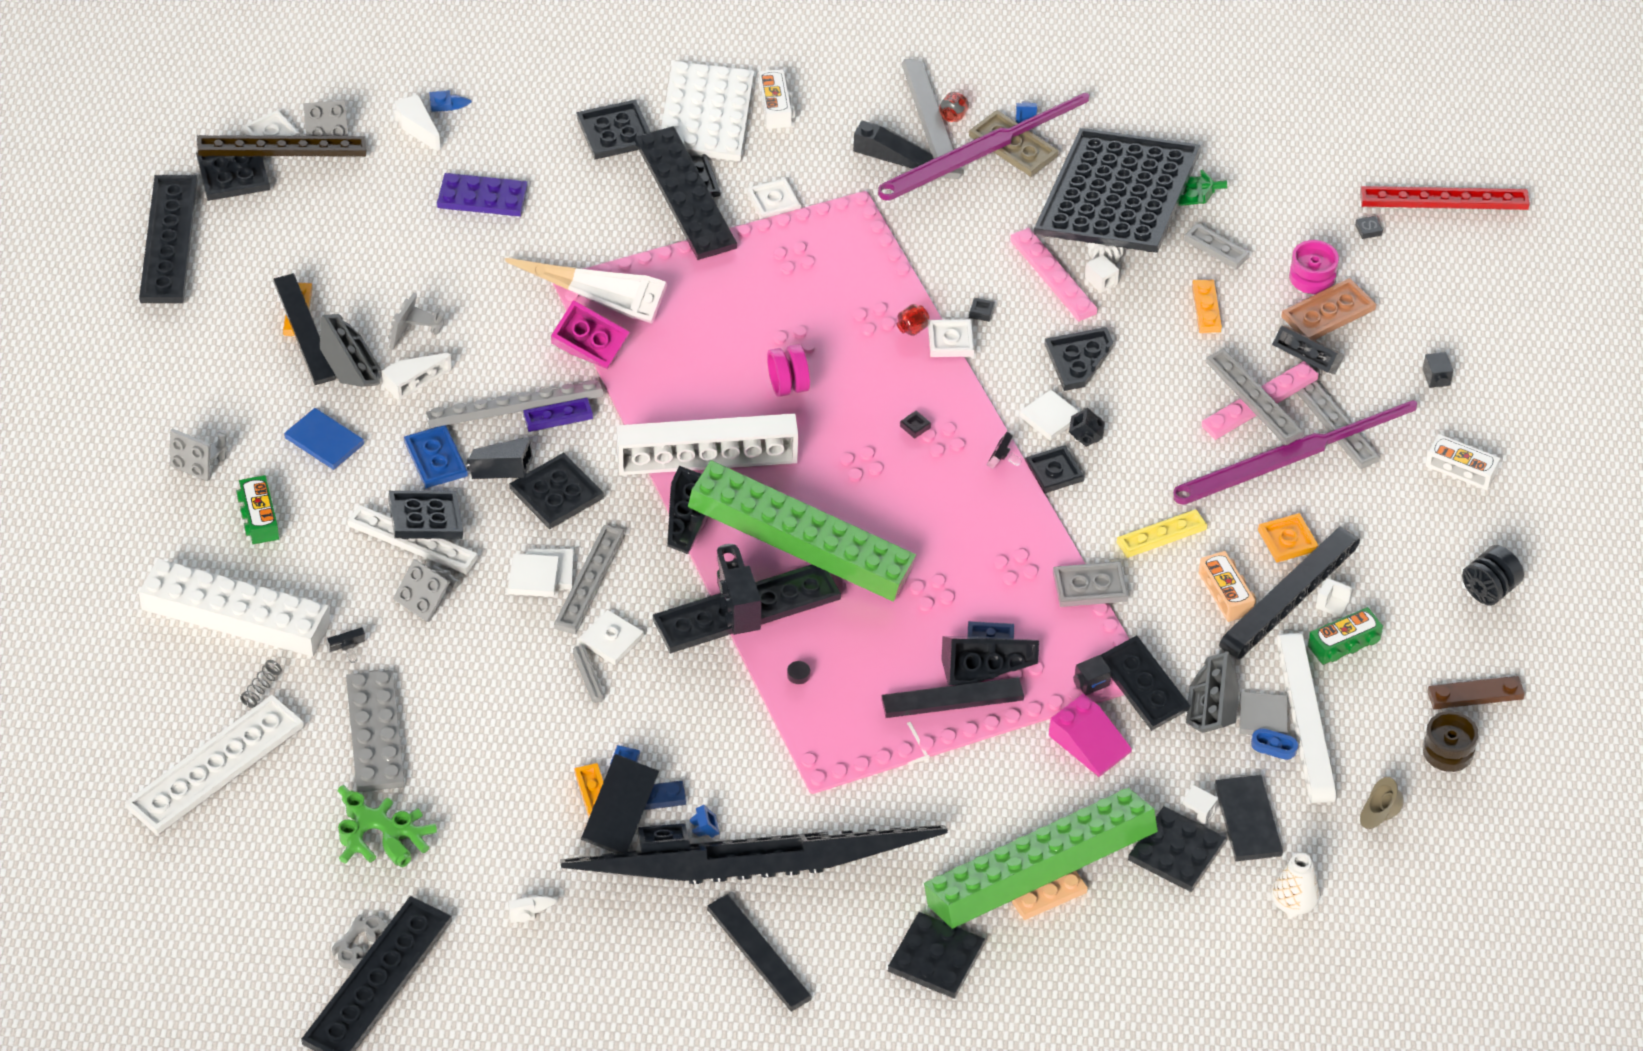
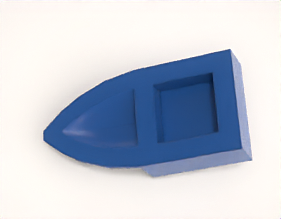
M450 90L429 92L431 112L457 110L472 103V100L466 97L450 95Z

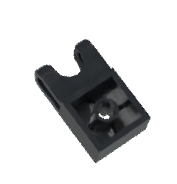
M721 545L717 549V562L719 566L717 584L721 593L719 595L721 609L726 610L727 627L731 626L733 635L761 630V598L750 565H744L737 545ZM731 553L735 558L732 561H725L724 554Z

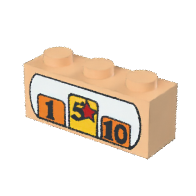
M1226 551L1200 559L1198 573L1226 620L1230 622L1245 616L1256 604V598L1254 593L1249 591L1243 575L1238 573L1234 560L1229 558Z

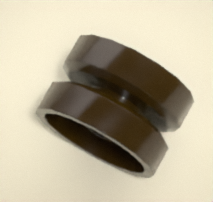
M1455 711L1437 713L1430 719L1427 725L1426 736L1423 741V755L1428 763L1439 770L1447 772L1463 770L1470 765L1474 758L1475 747L1478 741V728L1472 719L1462 713Z

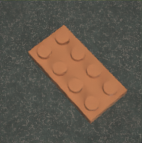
M1348 278L1283 310L1281 317L1294 330L1315 340L1374 311L1376 303Z

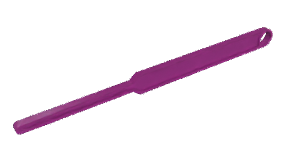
M1082 93L1013 127L998 128L879 185L878 196L883 200H893L1011 144L1013 137L1089 102V94ZM890 189L893 193L885 194L882 190Z
M1414 400L1326 434L1313 433L1295 440L1286 446L1282 445L1175 487L1173 499L1178 504H1189L1325 451L1328 444L1416 411L1417 402ZM1185 491L1188 492L1190 496L1186 498H1181L1177 496V493Z

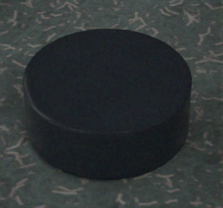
M795 661L789 664L787 668L788 680L794 684L806 683L810 679L809 665L803 661Z

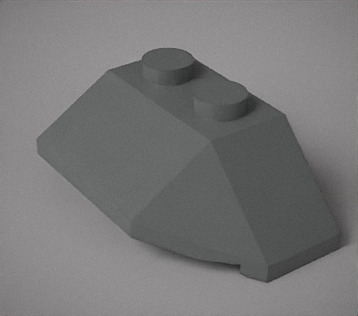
M340 314L323 315L320 326V350L339 382L360 387L379 385L381 368L362 336L350 324L345 322Z
M1229 652L1207 657L1204 662L1205 665L1199 670L1189 686L1188 703L1190 704V709L1187 711L1186 724L1201 733L1224 728L1236 723L1239 683Z

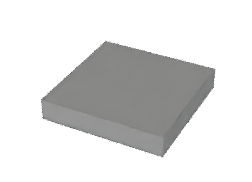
M1241 692L1240 734L1252 735L1258 729H1268L1287 735L1288 696Z

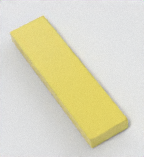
M1197 509L1119 536L1117 537V544L1125 556L1129 558L1202 532L1207 529V524Z

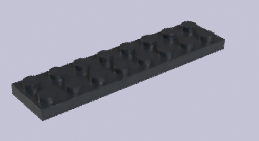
M671 126L636 136L635 144L697 260L737 249V242L675 127Z
M154 175L139 294L140 303H184L198 182L197 175Z
M812 564L755 582L761 598V625L841 600V593L830 573ZM721 593L653 614V622L670 654L733 634L731 626L727 627L726 610L721 609L719 595Z
M410 896L301 1038L302 1045L313 1051H355L451 924L452 916Z

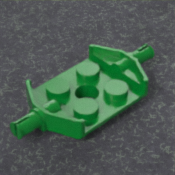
M1200 170L1201 176H1191L1183 192L1184 195H1182L1178 206L1206 204L1211 195L1215 193V190L1228 189L1227 180L1214 181L1205 171Z

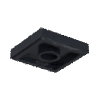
M1065 445L1025 458L1044 494L1084 481L1083 473Z
M684 823L638 828L641 853L690 849L688 832Z

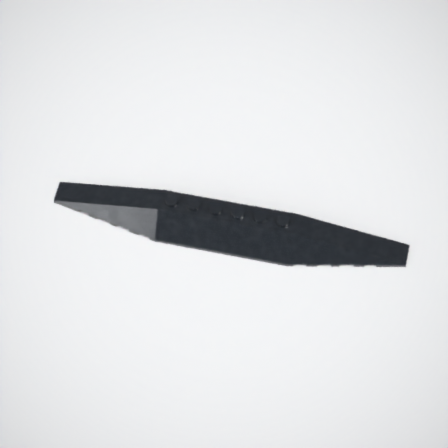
M932 825L903 829L897 827L881 831L867 829V832L853 833V830L841 831L842 834L829 835L827 831L691 843L690 849L649 853L631 850L624 854L606 853L602 854V856L560 859L561 868L689 881V884L703 883V879H713V882H724L728 880L727 877L736 876L738 880L751 879L752 875L761 874L763 878L775 877L776 873L785 872V875H798L802 870H809V873L824 872V868L835 867L947 834L948 829L945 825Z

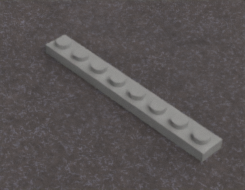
M587 380L578 385L565 384L561 388H543L539 392H521L517 396L511 397L504 395L489 401L481 399L472 404L458 403L450 408L436 407L426 412V419L429 427L433 428L521 412L527 409L582 398L603 397V389L599 381Z

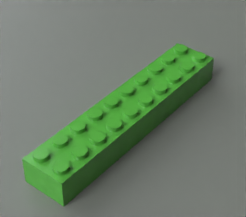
M712 460L691 492L689 508L894 602L908 578L916 558V554Z
M1129 787L1122 789L1107 798L1100 799L1092 805L1081 808L1077 812L1060 818L1047 826L1038 828L1032 833L1019 837L1004 846L978 856L970 862L957 866L925 882L924 888L928 907L953 929L1158 832L1155 810Z

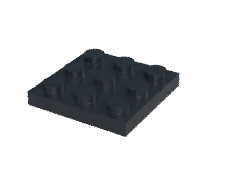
M636 99L577 112V120L594 160L637 151L639 149L635 144V137L650 133Z
M196 152L207 201L270 190L262 156H197Z
M564 452L526 473L524 478H518L509 483L510 490L549 530L604 499V492Z
M389 490L388 500L394 538L463 539V526L456 491Z
M1163 806L1156 816L1158 832L1139 840L1130 852L1128 861L1192 892L1225 845L1227 837Z
M918 912L890 961L888 972L955 999L982 951L986 938L959 927L952 929L944 921Z

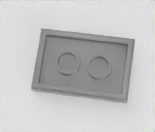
M1121 562L1053 567V576L1060 607L1128 602V593Z

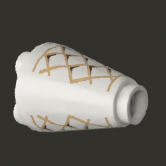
M1297 853L1288 861L1271 888V897L1275 905L1290 917H1297L1299 914L1310 912L1319 902L1320 893L1314 865L1311 858L1305 853Z

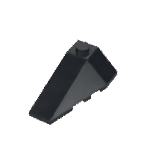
M861 120L854 133L853 152L911 169L934 159L930 152L888 127Z
M679 466L670 486L667 547L689 554L709 516L688 507L692 489L702 474Z
M942 636L941 660L948 685L979 683L989 678L993 679L999 675L1038 664L1039 640Z

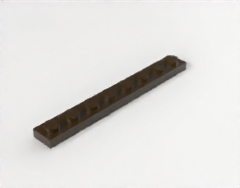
M197 135L196 138L197 156L366 157L367 152L365 136Z

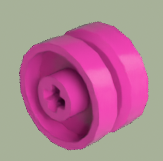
M1308 240L1298 244L1292 253L1289 272L1291 284L1296 289L1308 294H1318L1332 287L1335 284L1339 255L1336 249L1330 244L1319 240Z
M801 345L787 346L785 352L781 348L768 350V372L776 396L790 395L791 389L796 393L809 391V369Z

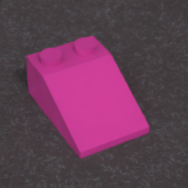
M573 300L553 331L551 344L573 356L608 369L630 332Z
M1084 693L1050 718L1048 736L1098 777L1132 752V748L1104 711Z

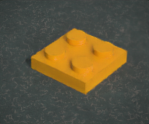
M1300 513L1258 525V532L1276 563L1310 554L1319 546Z

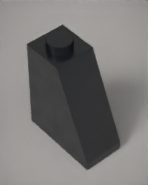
M530 437L473 449L470 457L467 458V470L471 471L472 479L524 478L533 458Z

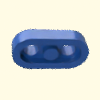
M1258 729L1252 734L1251 746L1257 752L1284 760L1292 759L1297 754L1298 742L1289 735L1268 729Z

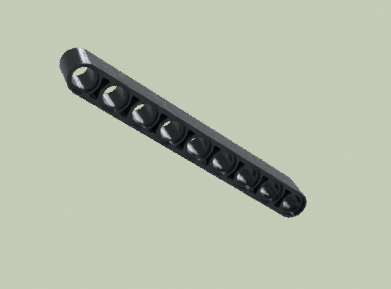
M1338 527L1226 632L1220 641L1219 647L1229 652L1236 659H1242L1353 554L1360 543V538L1343 527Z

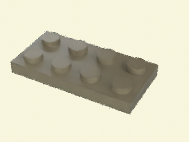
M996 110L969 130V137L975 140L998 128H1010L1018 123ZM1026 131L1013 137L1011 144L993 153L1032 177L1056 159L1059 150L1030 131Z

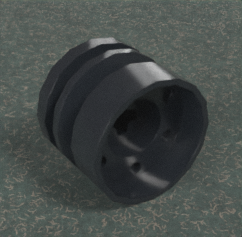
M1500 545L1489 547L1466 566L1462 572L1463 583L1467 591L1474 599L1487 606L1495 605L1518 586L1524 578L1523 567L1518 558L1507 548Z

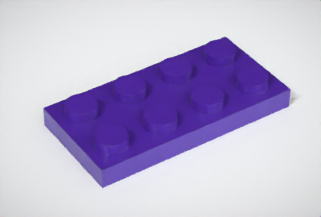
M444 173L437 200V208L521 217L528 183L527 181Z

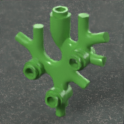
M345 785L338 788L337 791L342 796V802L346 807V814L351 818L343 820L338 826L339 840L341 844L346 846V849L339 857L341 862L346 864L355 853H361L369 863L376 859V855L363 841L364 833L370 829L382 831L384 851L396 866L405 867L412 859L410 851L399 841V838H409L421 853H426L430 847L422 837L437 833L435 823L424 826L413 825L414 821L423 817L420 809L417 808L411 813L399 811L391 819L387 816L388 810L393 805V801L390 798H385L378 808H370L364 803V797L361 793L354 792L353 790L349 791Z

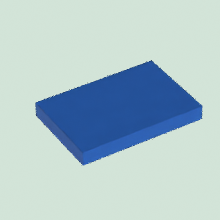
M316 408L312 409L284 433L285 439L333 470L364 445V439Z
M446 425L404 436V443L425 489L468 477V471Z

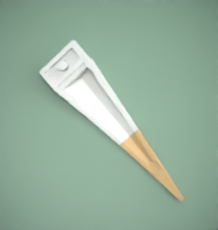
M504 258L507 263L632 319L636 318L652 324L668 285L666 281L646 275L594 271Z

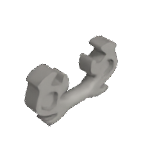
M359 914L354 919L350 930L332 947V955L335 956L338 953L340 967L354 970L364 957V951L360 947L354 946L352 949H349L350 944L358 934L366 932L367 939L375 942L376 936L384 931L388 923H385L377 915H371L362 920V915Z

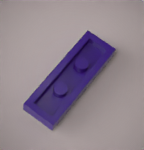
M582 398L523 410V417L528 432L591 420L593 419V412L588 398Z

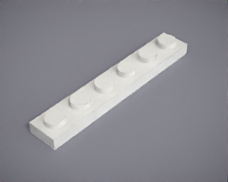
M361 505L357 507L348 519V526L463 574H467L478 559L477 553L444 539L394 538L392 519Z

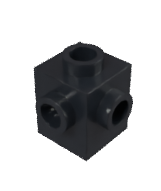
M1086 408L1071 416L1069 433L1087 447L1103 439L1105 422L1089 408Z

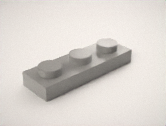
M1198 223L1185 234L1184 241L1236 270L1249 257L1248 251Z

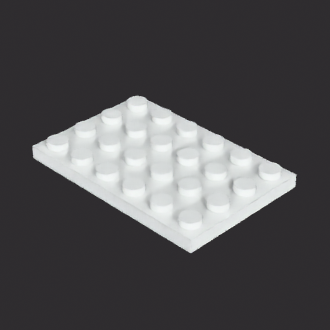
M673 61L661 129L674 126L686 150L692 156L702 157V154H706L709 158L740 161L754 70Z

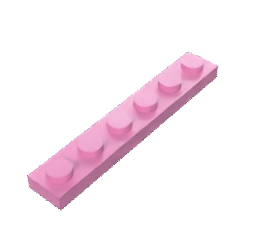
M1029 227L1011 234L1010 241L1078 322L1097 314V307Z
M1303 361L1261 387L1276 403H1279L1318 380V373ZM1238 399L1202 421V428L1216 440L1256 415L1241 399Z

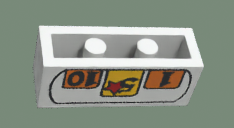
M783 69L759 71V90L766 129L791 127V118H795L794 106H790L792 104V94L787 91L789 90V78H785Z
M1438 434L1428 452L1426 467L1488 490L1497 474L1500 458Z

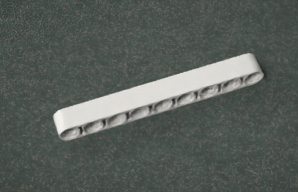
M1302 633L1278 634L1277 648L1309 802H1335V784Z

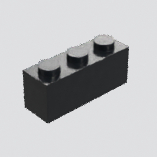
M1282 325L1272 343L1273 346L1331 374H1336L1344 357V354L1290 327Z

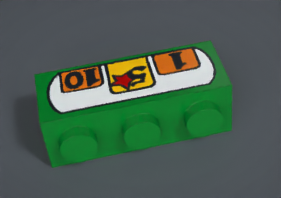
M266 475L239 480L240 489L236 490L238 503L243 502V506H240L242 520H247V523H244L246 537H251L252 545L279 540L278 525Z
M1366 607L1311 631L1308 647L1320 663L1325 665L1329 662H1335L1345 655L1354 654L1368 645H1375L1381 639L1383 625L1372 611Z

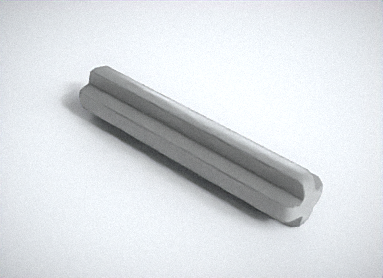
M583 645L575 646L573 648V655L591 700L594 703L604 700V693L587 651Z

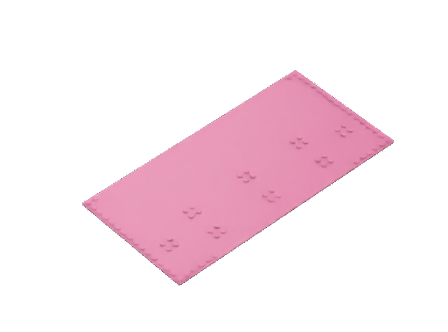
M867 191L729 228L737 242V249L697 260L688 241L685 240L584 268L594 271L646 275L666 281L668 285L653 324L636 318L632 319L553 283L566 311L574 300L630 332L608 369L593 364L624 425L795 414L798 430L797 463L734 467L730 469L916 554L912 570L894 602L830 573L841 593V600L762 624L761 630L730 635L810 793L815 794L906 765L910 761L925 756L922 750H926L927 754L931 757L1048 720L1084 693L1081 688L1076 687L1073 680L1076 664L1101 655L1129 640L1109 603L1060 607L1053 576V567L1082 565L1085 562L1013 439H1011L1012 441L1008 446L1010 452L1004 460L1001 459L993 469L986 465L999 440L1007 432V429L965 357H930L928 326L922 329L923 325L918 323L916 326L919 325L922 329L919 330L915 327V320L908 318V316L918 312L925 321L942 320ZM800 344L805 353L809 369V391L796 393L791 389L790 395L777 397L769 377L767 352L775 348H781L785 352L787 346ZM914 411H917L931 422V428L914 439L900 427V421ZM693 470V471L702 474L704 470ZM676 471L649 473L669 513L670 486ZM711 517L707 518L689 552L710 596L720 593L717 584V571L719 570L717 549L724 544L737 545L744 565H750L755 582L811 565L802 559ZM731 553L724 554L725 561H732L735 558ZM968 621L1014 624V639L1039 640L1038 664L1014 672L1011 671L993 679L989 678L980 681L986 682L1019 677L1024 701L885 718L881 696L884 694L955 686L948 685L941 660L942 636H967ZM803 661L809 665L810 679L806 683L794 684L788 680L787 668L792 662ZM1111 678L1110 686L1086 696L1098 704L1123 696L1124 694ZM908 722H911L912 726L914 727L920 739L919 744L915 739L909 725H907Z

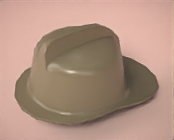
M1384 777L1374 785L1360 814V823L1365 829H1373L1384 822V820H1390L1400 813L1404 798L1393 778Z

